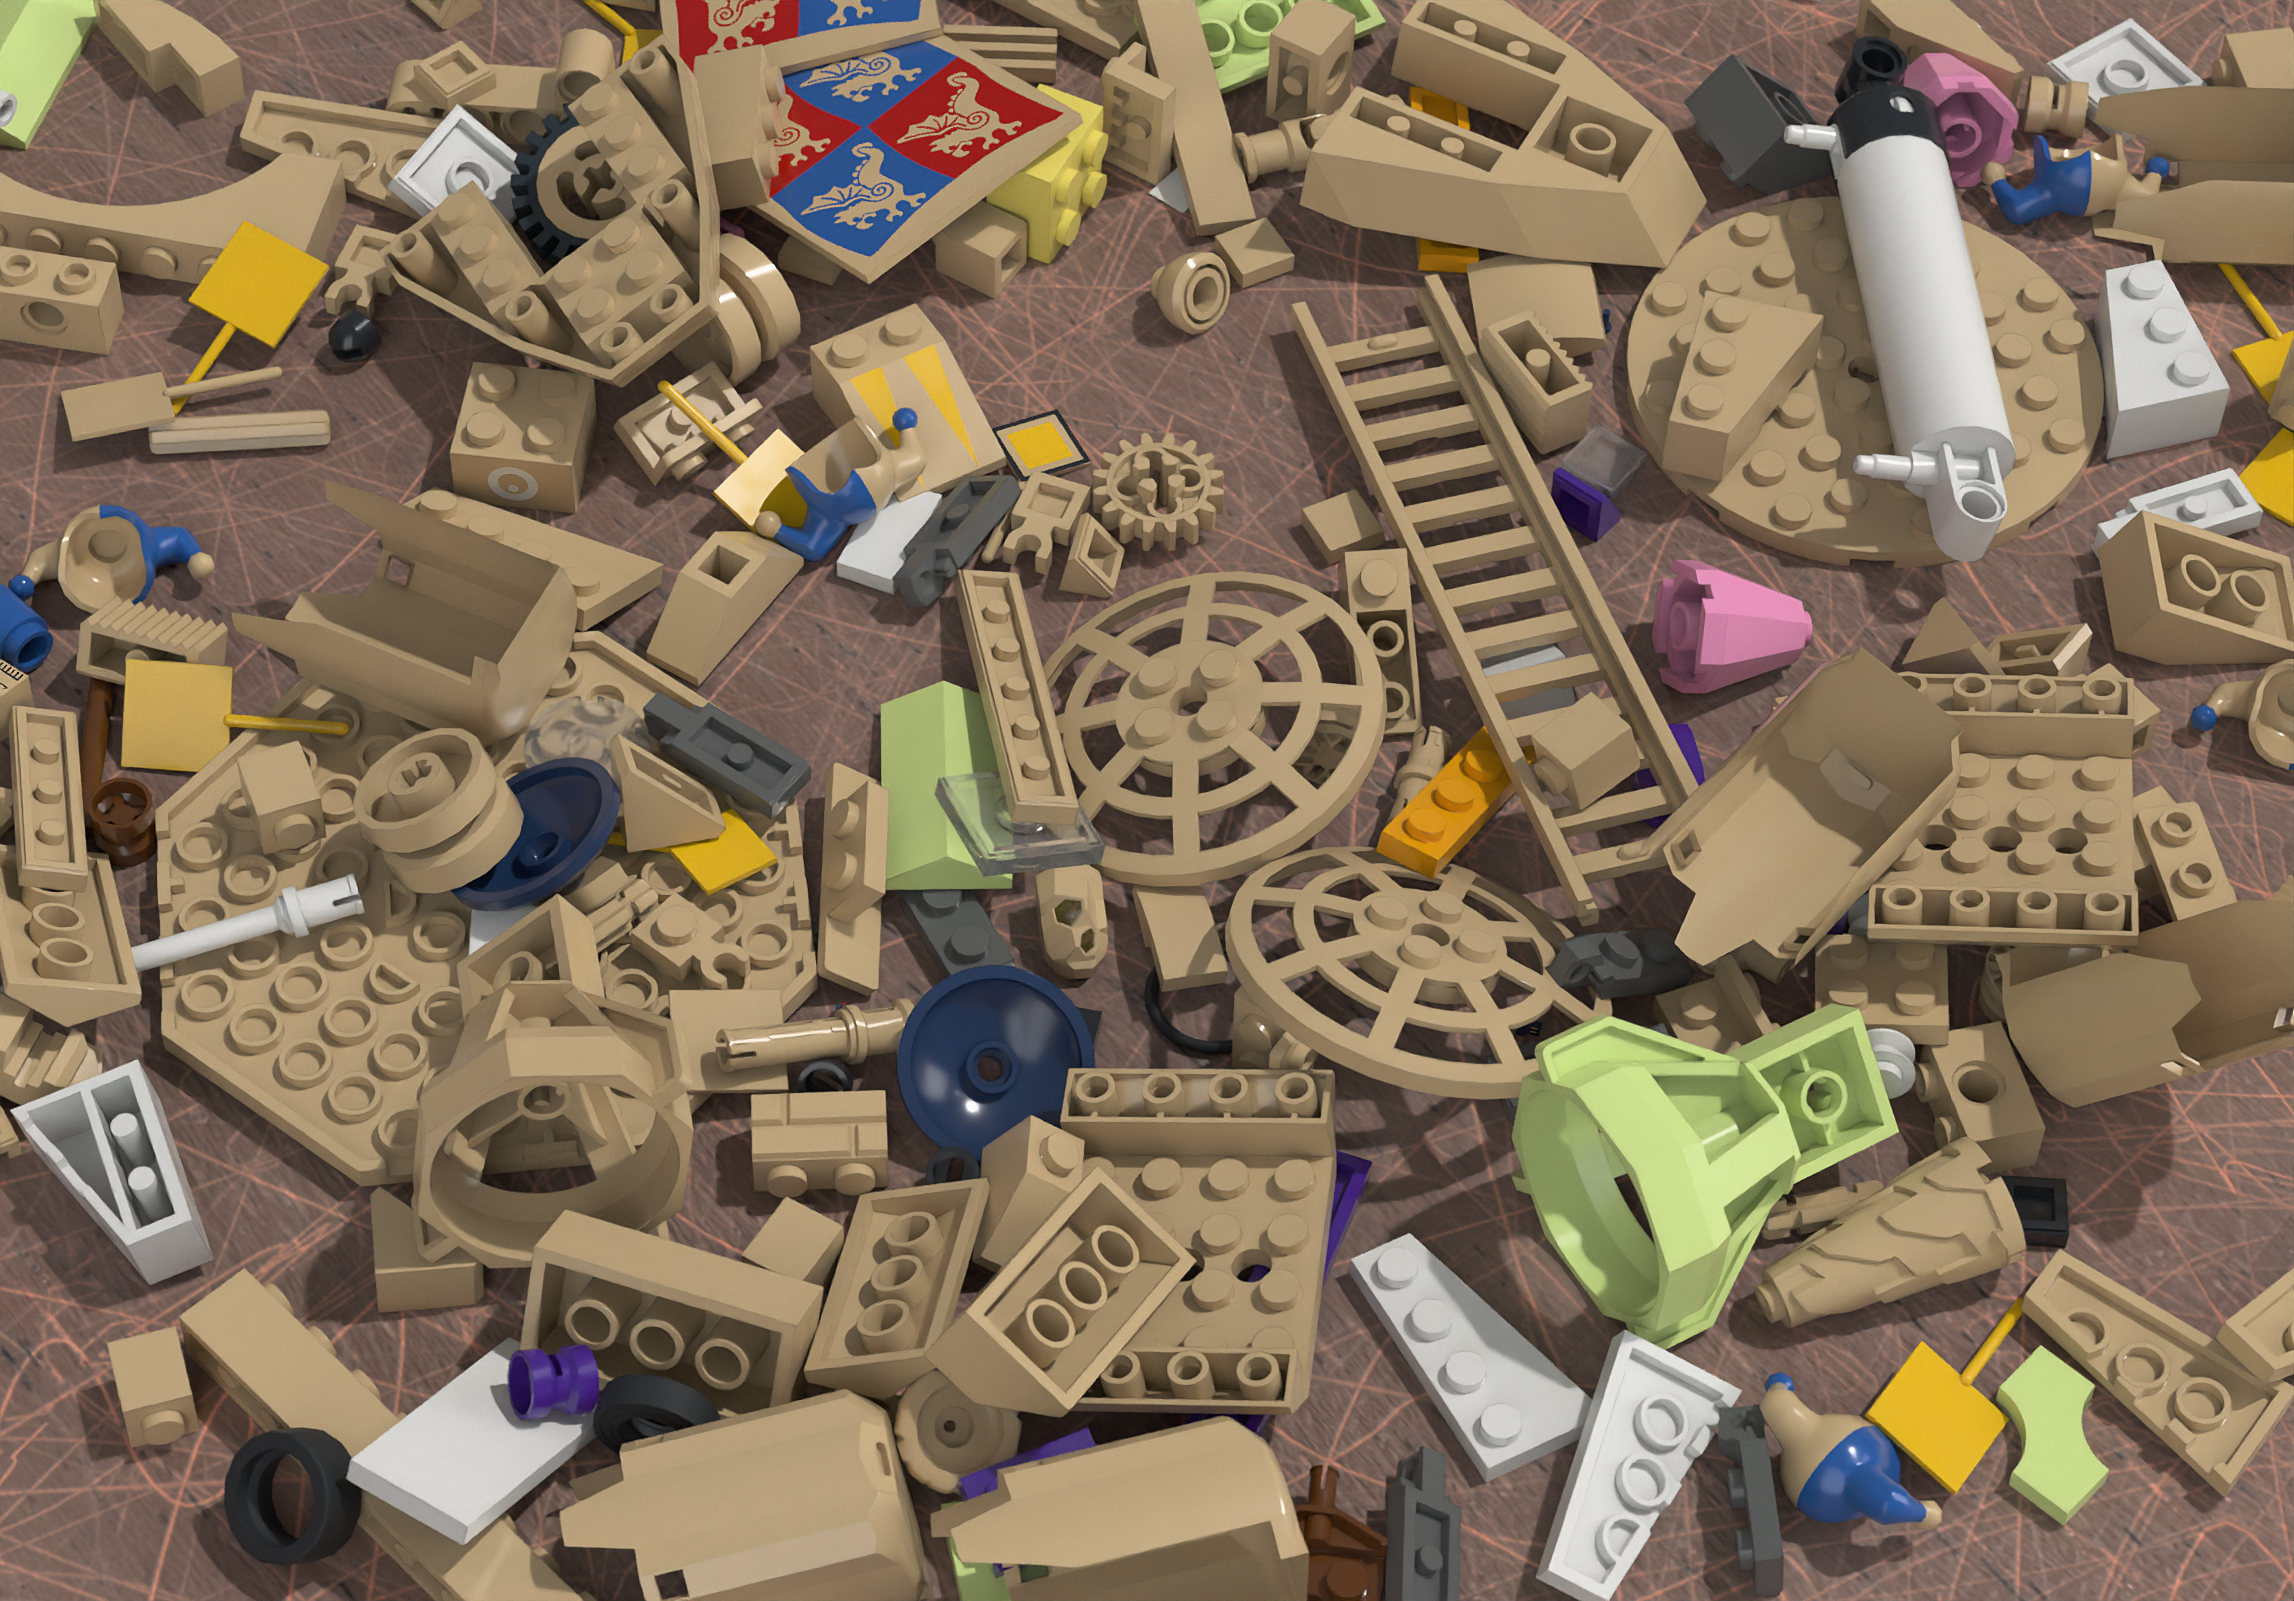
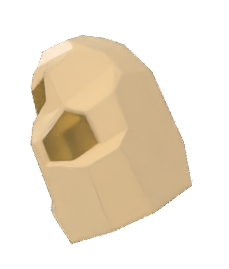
M1085 862L1053 865L1035 876V903L1043 959L1055 974L1067 980L1090 978L1101 966L1108 947V925L1100 871Z

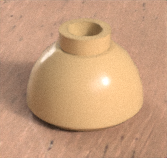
M1201 251L1186 253L1172 260L1167 266L1160 267L1154 273L1151 280V293L1158 301L1159 307L1166 319L1175 327L1190 334H1201L1208 331L1219 321L1227 307L1230 296L1229 273L1223 260L1216 254Z

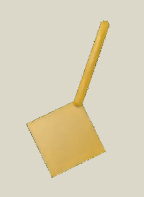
M733 808L721 813L726 829L717 838L648 850L670 853L707 896L777 863V857ZM612 832L607 844L626 847L622 833Z

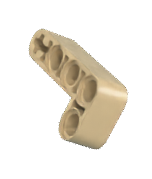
M576 29L567 33L562 40L557 68L486 64L495 72L496 88L460 107L503 143L527 145L525 138L532 130L540 136L547 132L541 120L550 113L555 116L558 122L566 119L568 115L563 106L577 100L587 89L599 83L615 70L612 43L605 35L598 31ZM406 60L399 63L393 70L385 111L444 120L449 113L415 80L413 65L423 60Z

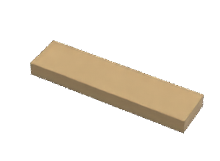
M12 705L8 727L18 886L84 893L88 879V864L76 713Z

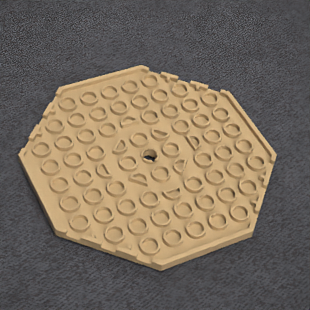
M600 631L574 633V641L572 642L565 666L531 717L529 724L509 737L489 747H484L493 762L496 773L507 781L516 774L546 761L566 757H580L600 763L612 777L609 741L618 733L712 790L721 813L733 808L777 857V863L709 896L670 853L652 850L628 853L624 846L606 844L596 860L603 856L618 862L630 879L629 883L635 879L645 880L657 893L659 906L676 892L724 926L723 943H733L742 947L750 957L751 973L746 978L734 969L724 968L718 971V973L727 978L728 990L781 989L784 1023L818 988L817 965L813 945L811 914L796 795L771 820L670 759V756L660 750L659 741L643 730L645 725L643 707L658 692H661L689 710L694 705L703 708L709 701ZM303 678L262 716L345 722L350 727L349 732L346 735L247 728L155 810L158 845L159 939L271 906L277 897L283 895V888L295 885L296 890L299 891L346 877L350 873H354L365 913H357L308 928L309 935L296 938L295 933L287 934L278 930L161 965V1031L164 1048L361 1187L413 1182L412 1175L420 1096L429 1080L450 1066L464 1030V1017L456 964L469 956L472 908L470 909L462 904L451 890L437 894L416 893L402 885L386 863L382 849L371 841L358 822L353 802L357 786L375 762L398 744L416 734L433 729ZM299 740L321 797L327 837L309 842L300 848L284 849L264 855L243 798L236 758ZM616 820L613 832L621 833L618 821ZM619 893L614 896L617 900L621 898ZM554 894V895L548 897L547 899L542 900V901H540V902H538V903H536V904L530 905V906H538V907H539V906H541L542 904H544L545 902H547L549 899H551L552 897H554L556 894ZM635 920L630 922L633 929L640 924L636 923ZM631 929L598 953L604 996L606 999L670 1019L669 990H705L701 982V975L693 970L681 982L632 948L631 931L633 929ZM609 1087L634 1147L638 1150L650 1133L656 1111L642 1100L626 1092ZM687 1093L691 1115L713 1093ZM522 1114L492 1134L482 1175L591 1165L574 1123L563 1114L549 1120H534Z

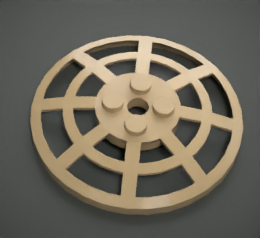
M1243 571L1203 573L1163 582L1136 592L1113 604L1077 629L1050 656L1043 666L1048 690H1050L1062 671L1082 650L1095 655L1076 680L1066 702L1065 712L1055 716L1060 736L1063 738V745L1069 764L1081 784L1086 788L1077 800L1079 809L1075 825L1036 823L1042 835L1076 863L1085 862L1100 871V875L1120 882L1154 887L1193 886L1229 879L1263 867L1269 862L1297 849L1325 828L1353 799L1371 771L1383 741L1387 716L1385 680L1370 640L1357 621L1333 599L1305 584L1269 574ZM1245 590L1277 594L1304 604L1280 617H1276L1269 612L1246 605L1213 603L1216 591ZM1188 596L1185 607L1171 609L1149 617L1128 628L1116 638L1105 633L1113 626L1143 610ZM1329 616L1338 624L1353 647L1361 670L1362 686L1322 682V674L1315 654L1303 636L1298 632ZM1210 619L1241 621L1261 628L1236 647L1221 642L1207 641ZM1183 622L1180 644L1163 649L1151 657L1131 647L1136 641L1157 630ZM1280 643H1283L1297 661L1302 682H1263L1260 671L1254 662ZM1109 664L1129 675L1119 691L1117 700L1084 707L1092 686ZM1191 702H1205L1198 713L1194 715H1178L1179 711ZM1269 706H1300L1291 730L1275 751L1259 739L1268 719ZM1322 706L1360 710L1359 722L1348 750L1332 775L1317 790L1292 765L1297 761L1312 739L1321 716ZM1116 724L1124 746L1099 771L1094 767L1086 754L1082 741V732ZM1239 758H1242L1254 768L1249 774L1226 786L1199 794V776L1220 770ZM1140 765L1152 773L1172 777V797L1142 795L1124 789L1120 785ZM1271 784L1297 807L1282 820L1250 837L1219 848L1200 851L1199 816L1213 814L1238 805L1262 792ZM1106 803L1114 809L1138 817L1160 820L1173 819L1174 854L1151 855L1122 851L1093 841L1082 833Z
M1361 846L1324 847L1296 852L1269 862L1248 877L1235 895L1225 926L1226 952L1233 972L1248 996L1272 1021L1299 1042L1328 1059L1365 1076L1405 1089L1445 1097L1481 1100L1518 1098L1523 1076L1540 1068L1536 1058L1524 1060L1510 1030L1534 1022L1545 1014L1552 1005L1577 1024L1588 1021L1600 1014L1612 1016L1611 998L1602 999L1591 986H1587L1595 1003L1594 1010L1592 1011L1571 994L1560 988L1545 970L1546 966H1550L1556 958L1552 947L1561 950L1560 946L1568 938L1575 936L1571 931L1536 903L1507 886L1451 863H1448L1431 880L1426 875L1418 873L1377 852V848ZM1336 868L1320 874L1308 882L1302 890L1267 887L1273 882L1298 873ZM1389 876L1413 878L1433 882L1441 886L1438 890L1431 892L1402 888ZM1357 878L1374 891V893L1366 896L1361 901L1325 893L1335 885ZM1468 895L1481 901L1511 922L1487 920L1480 913L1463 904L1465 896ZM1253 904L1294 907L1291 914L1292 931L1301 951L1267 963L1259 951L1252 931L1251 909ZM1314 911L1352 919L1347 937L1323 943L1314 924ZM1504 941L1531 943L1539 958L1542 975L1507 957V948ZM1355 960L1369 976L1390 988L1389 992L1386 993L1360 979L1341 963ZM1317 970L1324 979L1341 992L1366 1007L1379 1012L1369 1037L1367 1038L1353 1032L1321 1014L1293 993L1285 982ZM1500 976L1533 993L1522 1002L1504 1009H1499L1490 996V993L1498 985ZM1419 999L1440 1004L1466 1003L1471 1012L1446 1011L1414 1003V1001ZM1405 1022L1444 1032L1484 1034L1498 1064L1450 1062L1415 1055L1394 1047Z

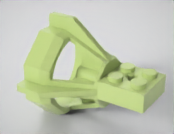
M1831 1003L1726 1054H1721L1608 1015L1600 1014L1536 1046L1535 1056L1540 1069L1523 1076L1511 1137L1522 1168L1512 1172L1511 1176L1517 1191L1531 1194L1544 1235L1602 1314L1625 1322L1629 1332L1666 1350L1714 1325L1771 1208L1783 1194L1787 1195L1790 1192L1794 1183L1898 1133L1899 1130L1859 1008ZM1813 1083L1814 1090L1807 1094L1810 1085ZM1628 1173L1645 1210L1654 1242L1645 1233L1630 1211L1614 1180L1615 1177Z

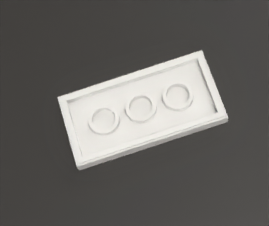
M508 1337L350 1460L346 1479L455 1542L465 1545L597 1436L593 1429L594 1410L590 1414L571 1416L565 1415L561 1410H551L545 1418L519 1419L510 1403L507 1373L511 1355L516 1350H520V1343Z

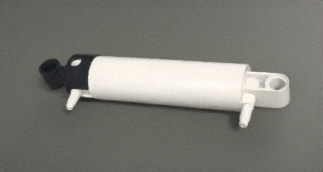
M1865 36L1858 39L1853 45L1837 80L1834 95L1839 106L1827 120V125H1789L1784 130V140L1788 144H1796L1802 148L1827 150L1833 182L1841 200L1896 456L1884 454L1858 455L1854 458L1853 470L1858 475H1869L1875 479L1903 481L1905 488L1918 497L1926 499L1933 536L1937 546L1946 555L1955 560L1963 562L1976 561L1983 557L2007 513V499L2002 481L2013 469L2016 457L2015 447L1950 174L1951 160L1940 115L1934 101L1919 90L1901 85V80L1908 64L1904 51L1897 44L1886 38Z

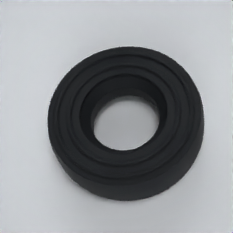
M629 1374L616 1377L604 1386L594 1410L593 1429L599 1440L620 1456L622 1444L721 1419L718 1410L708 1398L683 1383L661 1376ZM645 1419H651V1420L659 1421V1422L664 1423V1424H666V1425H668V1426H670V1427L657 1425V1424L651 1423V1422H649V1421H647V1420H645Z

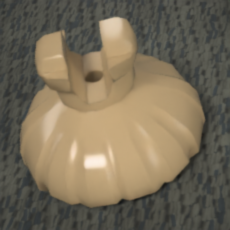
M936 1367L907 1387L898 1403L893 1433L896 1437L899 1459L905 1463L908 1473L920 1483L926 1484L928 1488L944 1494L952 1492L959 1494L956 1484L960 1478L1015 1457L1018 1452V1443L1023 1422L1017 1418L1020 1411L972 1402ZM946 1421H949L950 1425L945 1431L944 1424Z

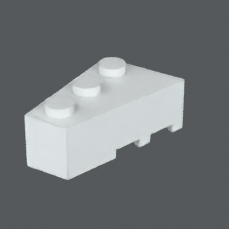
M2161 259L2106 270L2094 316L2096 347L2100 356L2104 377L2103 416L2106 418L2107 429L2106 459L2217 436L2230 392V386Z
M138 1059L10 1110L34 1151L149 1285L214 1260L161 1101Z

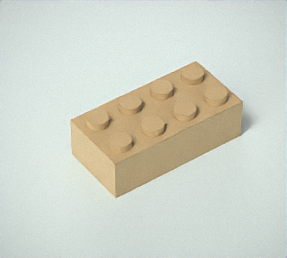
M565 1209L534 1246L520 1350L541 1349L547 1355L555 1354L562 1346L587 1345L596 1360L600 1390H603L604 1386L612 1379L623 1375L648 1374L661 1376L683 1383L700 1392L713 1403L722 1420L805 1399L808 1381L804 1374V1368L817 1331L824 1287Z

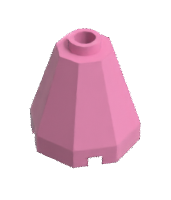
M1924 53L1907 66L1903 86L1921 91L1934 101L1951 160L1952 181H1956L1958 188L1975 187L1982 181L1980 177L1981 170L1988 162H1997L2003 165L2012 158L2014 143L2011 136L2013 128L2017 130L2019 116L2014 105L1985 75L1948 53Z
M1675 560L1669 570L1678 575L1675 579H1663L1657 588L1652 634L1655 654H1667L1671 667H1659L1662 682L1681 693H1707L1789 665L1797 660L1803 649L1811 641L1812 620L1810 614L1804 611L1802 601L1701 561Z

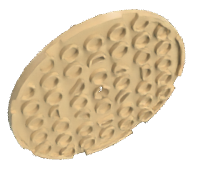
M1840 197L1799 198L1760 207L1713 226L1677 251L1668 267L1661 268L1644 291L1633 316L1626 351L1628 381L1626 390L1630 410L1646 448L1660 468H1662L1670 414L1706 290L1824 315L1816 364L1807 375L1802 374L1789 390L1788 399L1778 411L1775 409L1760 426L1757 438L1724 479L1719 482L1662 469L1677 488L1685 495L1693 492L1701 500L1720 512L1718 518L1720 522L1743 535L1780 551L1810 560L1841 566H1849L1850 559L1892 561L1893 568H1913L1956 561L1946 555L1936 544L1926 499L1918 497L1905 488L1903 481L1875 479L1869 475H1858L1853 470V461L1858 455L1884 454L1896 456L1880 380L1866 383L1862 379L1850 376L1853 373V369L1857 367L1859 373H1867L1875 378H1879ZM1961 220L2016 452L2013 469L2002 481L2007 499V513L1986 550L1988 551L2028 531L2031 521L2045 513L2052 505L2057 508L2077 485L2089 464L2097 442L2104 408V377L2100 356L2092 334L2079 310L2064 290L2024 253L2001 238L1974 224Z

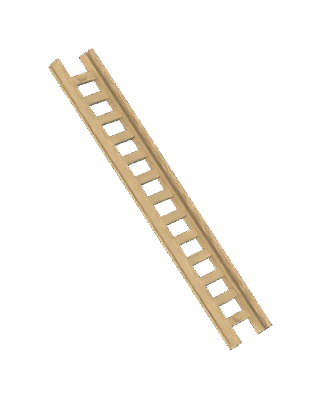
M1439 275L1424 276L1426 287L1420 288L1417 293L1416 306L1426 324L1425 327L1330 347L1326 346L1306 302L1294 303L1291 305L1292 324L1399 547L1407 549L1408 566L1572 909L1582 927L1597 924L1599 911L1587 884L1669 865L1663 848L1670 835L1641 856H1639L1641 846L1647 839L1573 856L1564 838L1671 814L1699 785ZM1440 352L1446 364L1444 366L1349 386L1345 385L1339 373ZM1454 391H1459L1465 402V405L1366 426L1359 414L1360 411ZM1479 430L1486 443L1485 445L1384 466L1378 454V451L1411 445L1417 440L1431 437L1439 439ZM1497 470L1500 471L1506 483L1503 486L1404 507L1397 493L1438 482ZM1520 511L1527 525L1428 548L1423 547L1417 534L1452 526L1458 521L1472 518L1480 520ZM1539 552L1548 567L1444 590L1437 576L1438 574L1466 569L1480 564ZM1559 594L1562 595L1569 609L1467 633L1464 632L1458 619L1460 616L1491 610L1498 605L1506 603H1523ZM1579 637L1584 638L1591 652L1489 676L1485 675L1478 661L1521 649L1543 646ZM1605 680L1612 697L1600 700L1632 727L1641 765L1636 771L1649 768L1658 786L1597 799L1583 810H1580L1575 805L1550 810L1542 793L1547 790L1541 784L1534 771L1536 763L1528 764L1521 747L1533 745L1531 735L1570 706L1507 720L1499 703L1534 696L1538 692L1549 689H1566ZM1687 835L1679 843L1685 860L1694 851L1690 838Z

